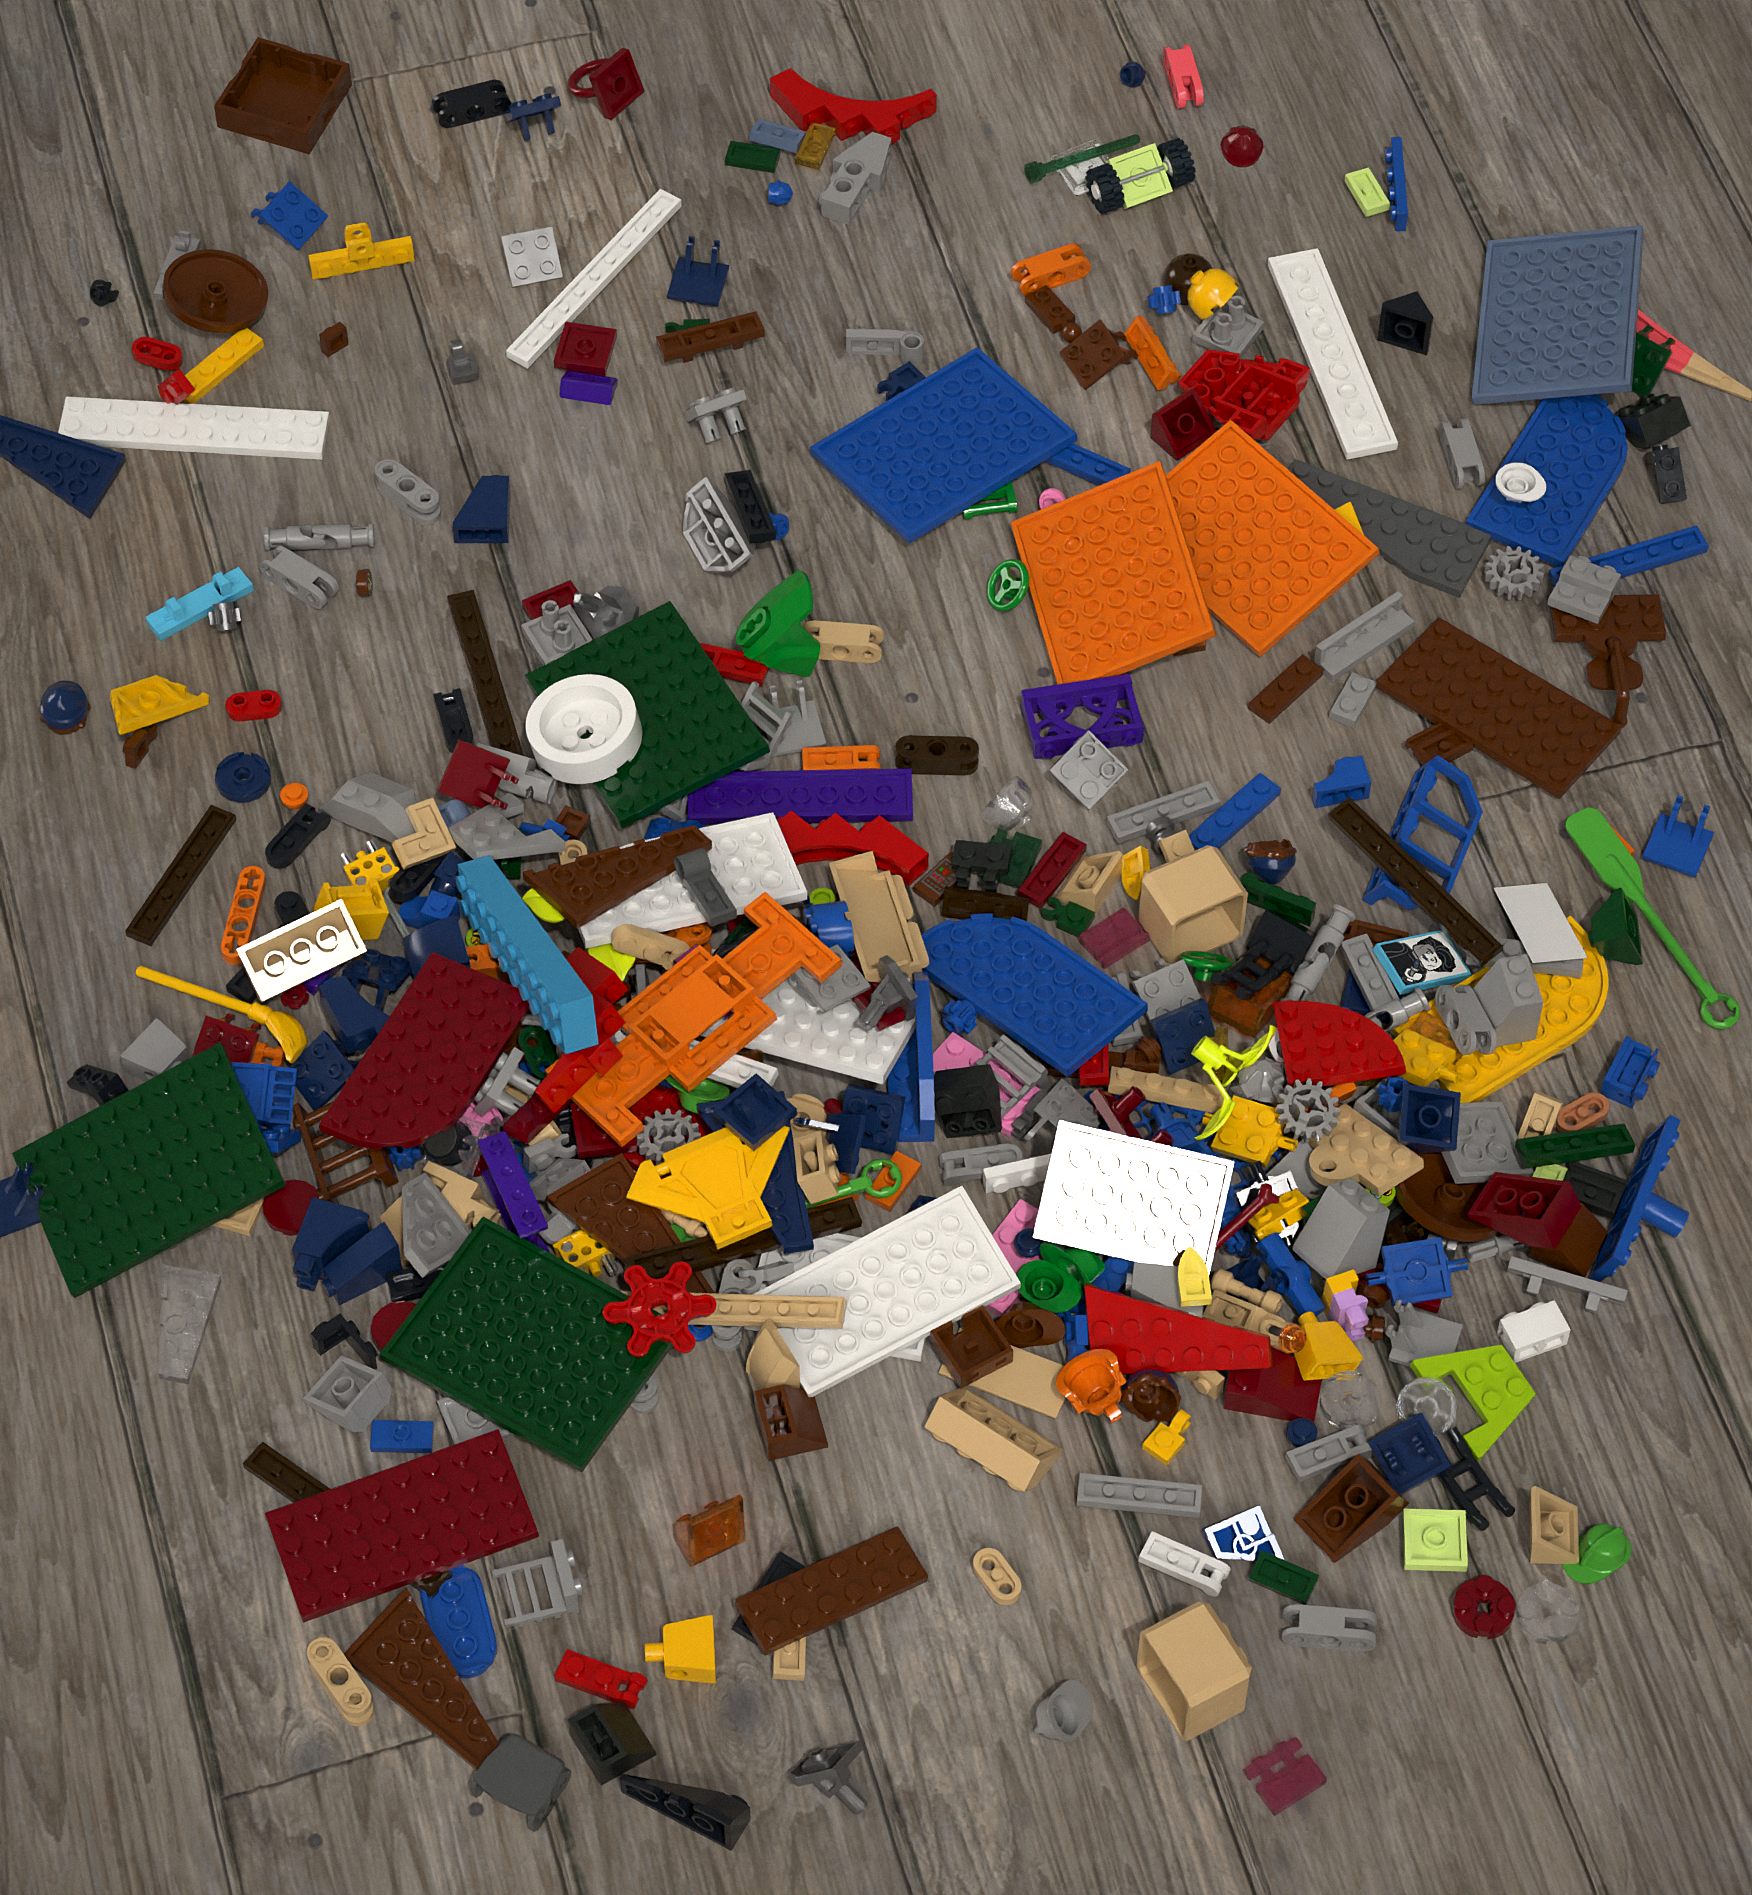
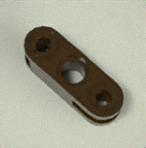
M908 735L901 737L896 742L897 769L912 768V774L965 776L971 775L978 769L979 745L976 740L970 737Z

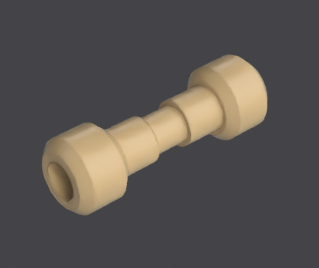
M1222 1268L1217 1270L1211 1279L1210 1286L1212 1291L1218 1290L1225 1294L1230 1293L1237 1297L1241 1296L1271 1314L1277 1315L1282 1306L1283 1298L1281 1294L1272 1290L1263 1292L1256 1288L1252 1289L1243 1282L1234 1279L1233 1273Z

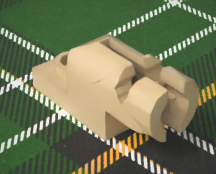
M431 1161L427 1162L423 1172H426L469 1229L472 1226L474 1228L482 1217L499 1225L501 1214L498 1212L500 1210L483 1200L484 1195L479 1183Z

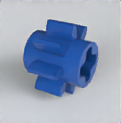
M1172 285L1153 288L1154 295L1147 296L1149 309L1156 308L1157 314L1176 311L1175 304L1181 303L1180 292H1173Z
M962 999L961 1001L957 1000L954 1002L951 1000L943 1008L945 1013L942 1015V1022L951 1033L954 1032L958 1035L965 1032L969 1034L977 1026L975 1022L977 1012L969 1001Z
M1387 1077L1386 1083L1380 1084L1377 1090V1094L1380 1095L1378 1104L1383 1105L1389 1113L1400 1111L1402 1085L1404 1083L1408 1084L1403 1077Z
M420 1145L405 1149L402 1146L387 1147L392 1163H396L400 1172L403 1169H414L416 1161L423 1158L419 1150L421 1148Z

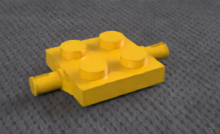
M1407 1028L1393 1039L1403 1056L1406 1066V1074L1396 1075L1397 1077H1403L1404 1080L1423 1087L1441 1078L1454 1085L1459 1082L1461 1074L1447 1068L1455 1060V1050Z
M1233 1095L1231 1101L1235 1102V1106L1227 1121L1217 1130L1211 1145L1214 1152L1250 1163L1261 1161L1262 1167L1267 1168L1272 1154L1279 1147L1295 1152L1296 1147H1298V1140L1283 1136L1285 1123H1277L1278 1117L1281 1114L1275 1113L1276 1108ZM1208 1112L1204 1114L1205 1117L1203 1116L1202 1123L1204 1125H1207L1213 1114Z

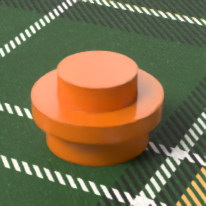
M300 783L287 784L280 792L282 803L292 810L300 809L306 804L309 797L307 788Z

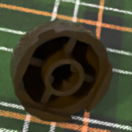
M1190 253L1179 255L1171 260L1166 267L1163 285H1172L1173 292H1180L1181 303L1179 304L1188 305L1187 294L1188 289L1192 285L1189 281L1191 277L1199 270L1204 273L1213 268L1200 255Z

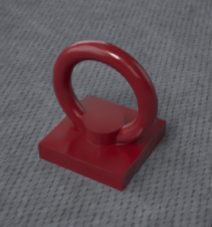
M621 48L610 58L593 60L580 66L570 75L567 82L568 91L575 97H597L604 118L610 120L645 92L629 49ZM588 73H591L588 77L592 87H578L579 80Z

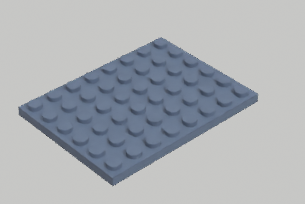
M1642 225L1488 240L1472 390L1474 405L1632 391L1644 240Z

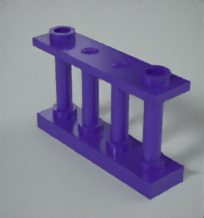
M506 1131L478 1140V1146L489 1168L481 1171L482 1178L496 1209L500 1210L498 1213L501 1214L504 1228L518 1235L520 1239L524 1238L550 1253L545 1240L538 1233L548 1229V1224Z

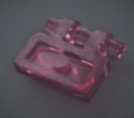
M1297 1737L1288 1742H1280L1275 1746L1274 1751L1264 1757L1261 1755L1252 1760L1250 1766L1243 1769L1248 1780H1252L1259 1775L1264 1781L1256 1786V1792L1274 1816L1320 1788L1327 1781L1326 1776L1309 1754L1299 1760L1294 1756L1293 1753L1302 1748V1744ZM1283 1761L1286 1768L1274 1774L1270 1768Z

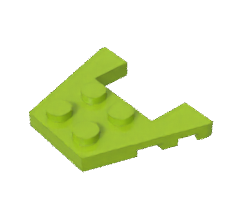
M1503 1345L1413 1360L1410 1364L1411 1369L1424 1388L1448 1375H1452L1485 1423L1462 1437L1477 1461L1482 1459L1490 1447L1494 1445L1502 1433L1513 1423L1536 1395Z

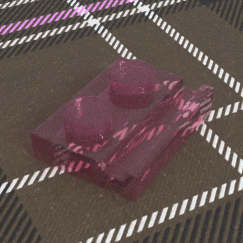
M1123 907L1079 935V943L1096 961L1098 960L1102 964L1103 969H1106L1147 943L1150 935L1141 929L1142 926Z

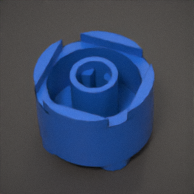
M845 900L810 905L809 908H804L805 925H809L810 932L828 948L838 944L848 958L853 957L851 952L854 951L853 929L851 920L844 917V912H849Z

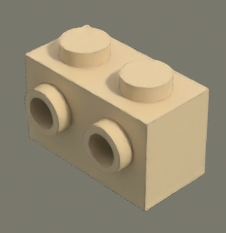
M821 1130L793 1139L797 1181L810 1204L838 1196L837 1183L841 1182V1177L835 1165V1161L838 1160V1153L834 1144L828 1143Z

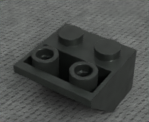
M1654 394L1645 395L1639 399L1640 403L1634 406L1632 404L1624 406L1618 410L1619 414L1615 415L1619 416L1624 425L1626 439L1633 447L1649 448L1691 426L1681 397L1669 396V394H1662L1660 396H1655Z
M990 1064L935 1072L934 1105L946 1138L1001 1132L1000 1090Z
M625 1702L595 1704L568 1719L570 1736L601 1786L657 1755Z

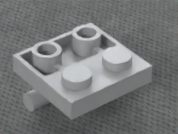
M1088 730L1073 743V746L1049 771L1089 810L1128 769Z

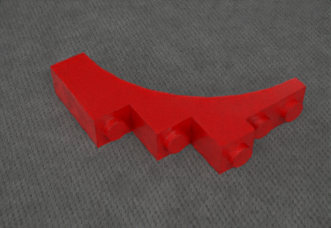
M792 68L770 78V96L800 130L808 131L825 123L840 141L863 131L866 136L871 132L890 137L892 145L900 140V130L908 128L912 124L928 118L937 112V94L932 89L895 100L868 101L837 96L821 90L801 78Z
M792 810L784 817L776 819L796 866L810 862L837 861L873 851L877 869L883 872L890 870L891 875H900L903 882L908 886L928 870L929 853L880 815L873 821L866 822L860 831L837 813H834L828 819H823L816 829Z
M579 947L566 960L593 995L599 1044L569 1054L563 1052L548 1076L534 1090L545 1106L554 1114L596 1072L603 1077L623 1057L610 1038L626 1023L613 1007V1004L628 988L612 969Z

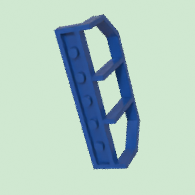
M1436 755L1416 770L1389 834L1412 858L1443 877L1442 887L1449 894L1483 813L1469 775ZM1437 771L1458 784L1470 815L1466 828L1428 803L1426 797L1437 782L1435 777ZM1419 813L1460 839L1450 866L1409 840L1410 835L1419 825V820H1417ZM1376 865L1362 898L1363 901L1373 905L1378 900H1384L1386 897H1389L1407 910L1420 908L1402 890L1391 884L1392 880Z
M913 972V990L918 996L915 1030L888 1075V1093L905 1097L899 1142H934V1070L928 972ZM916 1048H918V1066L916 1065ZM918 1092H919V1103H920V1130H919Z

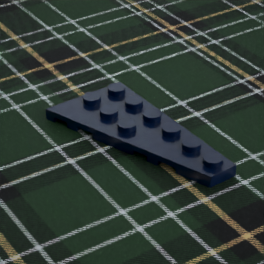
M0 415V456L90 519L125 463V454Z

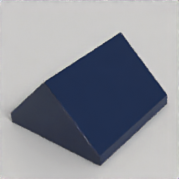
M1404 1083L1401 1093L1398 1142L1417 1154L1455 1151L1457 1149L1461 1093Z

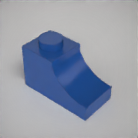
M1344 757L1340 760H1335L1334 772L1325 780L1314 783L1312 801L1315 808L1341 804L1349 797L1353 801L1369 798L1371 780L1363 757Z
M433 890L429 896H416L412 900L403 902L398 911L405 925L415 929H420L435 921L456 915L458 921L460 919L458 899Z

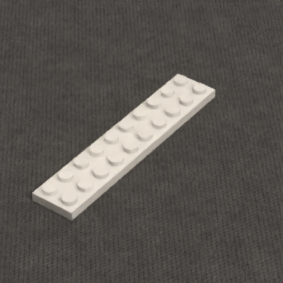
M1318 248L1268 258L1269 270L1346 460L1397 450L1398 441Z
M66 397L58 433L101 447L323 460L330 416L329 412L187 403L176 405L175 403L167 404L166 402Z

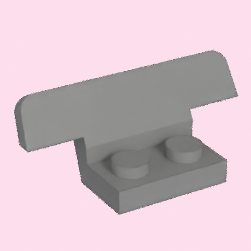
M560 1157L529 1182L536 1200L545 1202L547 1195L584 1175L586 1170L587 1172L591 1171L585 1160ZM548 1203L549 1209L553 1212L545 1218L548 1229L538 1233L547 1243L555 1244L577 1225Z

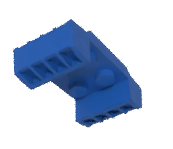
M231 1062L258 1123L266 1124L268 1128L279 1124L291 1126L297 1069L277 1067L270 1064Z

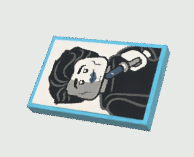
M1443 930L1377 943L1372 949L1400 995L1414 992V989L1417 987L1425 990L1461 982L1471 976L1468 967Z

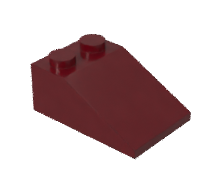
M1494 1172L1467 1215L1470 1219L1528 1246L1555 1250L1580 1211L1581 1205L1570 1182Z
M1271 1347V1368L1230 1370L1224 1409L1285 1421L1306 1418L1314 1423L1322 1379L1303 1380L1295 1357Z

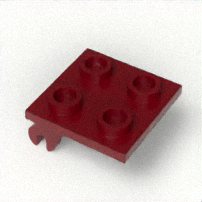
M458 739L437 792L481 809L491 803L496 807L499 806L506 810L508 804L501 801L494 794L501 778L506 781L510 780L514 784L518 783L519 778L506 771L510 762L509 758Z
M227 1013L221 1019L206 1015L191 1057L221 1042L231 1062L250 1063L260 1035L256 1032L258 1029L261 1030V1024L254 1022L251 1027L243 1029L230 1024L232 1020H235L234 1014Z

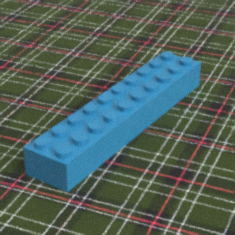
M488 855L457 864L459 876H456V884L459 892L462 893V900H459L462 915L464 917L467 916L472 929L479 932L481 942L489 946L491 956L499 960L501 970L509 974L513 987H518L522 1000L528 1001L532 1014L534 1016L538 1015L543 1029L550 1032L554 1045H559L565 1054L598 1045L593 995L491 856Z

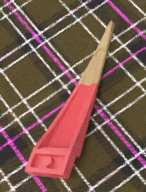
M1638 309L1637 332L1650 325L1654 329L1648 336L1653 342L1662 344L1670 337L1676 340L1675 344L1670 346L1673 353L1665 369L1752 402V390L1706 361Z

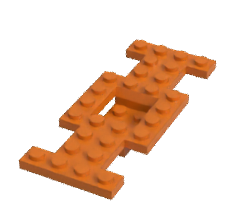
M766 892L762 893L744 908L745 916L758 926L759 929L724 958L717 954L712 956L701 945H698L617 1011L626 1022L621 1029L628 1035L616 1045L623 1057L603 1077L596 1072L570 1099L621 1147L644 1130L643 1123L628 1109L669 1075L690 1092L777 1020L776 1013L761 999L800 967L806 969L814 978L822 983L843 966L842 960ZM731 1010L734 1013L732 1017L690 1050L689 1043L728 1011ZM558 1060L545 1070L547 1076Z

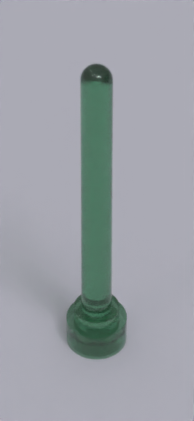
M1134 134L1044 164L1042 162L1037 163L1036 161L1027 163L1024 166L1026 177L1030 184L1039 182L1047 173L1136 145L1140 142V136Z

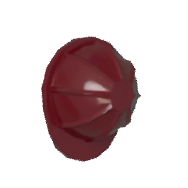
M1245 125L1232 127L1222 138L1220 144L1224 158L1228 163L1236 167H1249L1255 164L1264 148L1263 141L1257 134V131Z

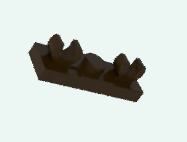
M945 886L941 916L969 919L971 914H993L994 918L1011 920V917H1016L1027 921L1030 898Z

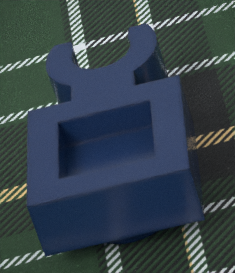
M909 361L889 373V380L881 381L877 385V393L881 394L884 391H889L886 393V401H888L899 392H903L926 377Z

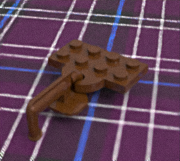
M1659 594L1614 595L1599 624L1550 606L1555 642H1583L1585 648L1592 655L1596 656L1586 667L1588 683L1598 690H1615L1617 702L1615 714L1611 717V720L1622 726V728L1625 727L1628 721L1629 690L1637 689L1643 683L1641 665L1628 656L1632 655L1637 649L1638 641H1665L1666 629Z

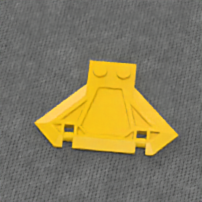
M783 1126L755 1151L746 1144L743 1145V1141L725 1127L663 1153V1163L654 1166L651 1159L644 1161L638 1168L626 1198L705 1223L717 1249L772 1227V1220L761 1200V1196L790 1127ZM667 1173L671 1174V1176L666 1177L662 1180L660 1178V1176L665 1175Z

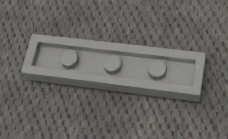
M1206 781L1107 816L1106 823L1115 840L1120 844L1146 835V827L1156 818L1167 816L1171 818L1173 824L1219 809L1221 801L1210 782Z
M1494 937L1503 945V951L1484 965V967H1492L1498 959L1527 954L1534 973L1581 978L1583 958L1532 963L1521 940ZM1467 954V956H1466V964H1467V965H1476V966H1479V965Z
M1080 1473L1077 1506L1200 1518L1202 1485Z

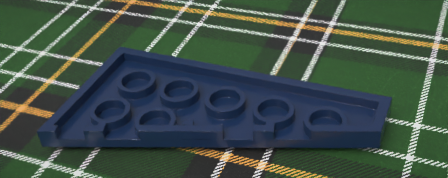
M784 1091L778 1092L785 1098ZM723 1100L696 1104L697 1111L710 1133L726 1127L713 1115V1109ZM790 1121L785 1125L790 1127L789 1133L761 1196V1200L772 1220V1227L769 1230L784 1254L814 1250L804 1192L797 1181L794 1141Z

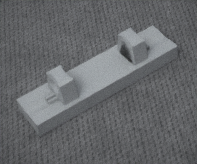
M1511 1256L1508 1265V1273L1530 1279L1526 1294L1538 1297L1541 1285L1545 1283L1588 1296L1585 1306L1586 1312L1596 1314L1600 1300L1624 1307L1628 1290Z

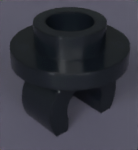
M99 279L92 283L90 297L96 305L104 306L108 302H115L117 300L119 291L110 290L111 282Z

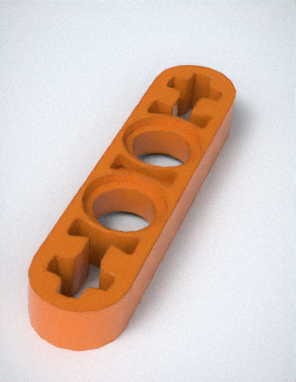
M258 866L245 867L238 878L221 942L222 957L226 963L231 965L242 963L237 950L235 953H230L234 949V940L238 941V948L252 941L266 888L265 873ZM252 877H257V879L253 881V890L249 889L248 881H251ZM244 899H252L254 901L251 907L243 908L239 906V903ZM244 922L248 924V927L243 931H235L233 929L236 923Z

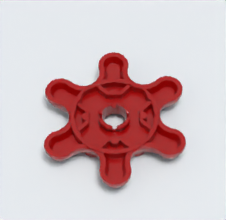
M682 1261L674 1263L670 1267L668 1274L660 1279L649 1277L645 1269L639 1265H633L626 1269L624 1279L632 1289L631 1296L623 1302L608 1303L603 1309V1316L611 1324L626 1323L633 1327L634 1333L627 1344L631 1355L638 1358L645 1356L651 1345L660 1340L671 1342L674 1348L682 1354L690 1353L694 1349L696 1339L689 1331L688 1324L694 1318L711 1316L716 1310L717 1303L711 1295L694 1296L686 1290V1283L692 1275V1268L688 1263ZM660 1305L668 1308V1313L662 1316L655 1317L652 1313V1310Z

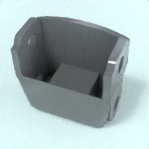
M509 1734L504 1737L498 1747L484 1760L474 1774L473 1780L470 1783V1792L472 1796L477 1798L485 1791L507 1807L530 1815L528 1827L529 1830L535 1832L539 1830L551 1813L557 1798L566 1787L572 1771L566 1768L564 1762L558 1757L518 1734Z

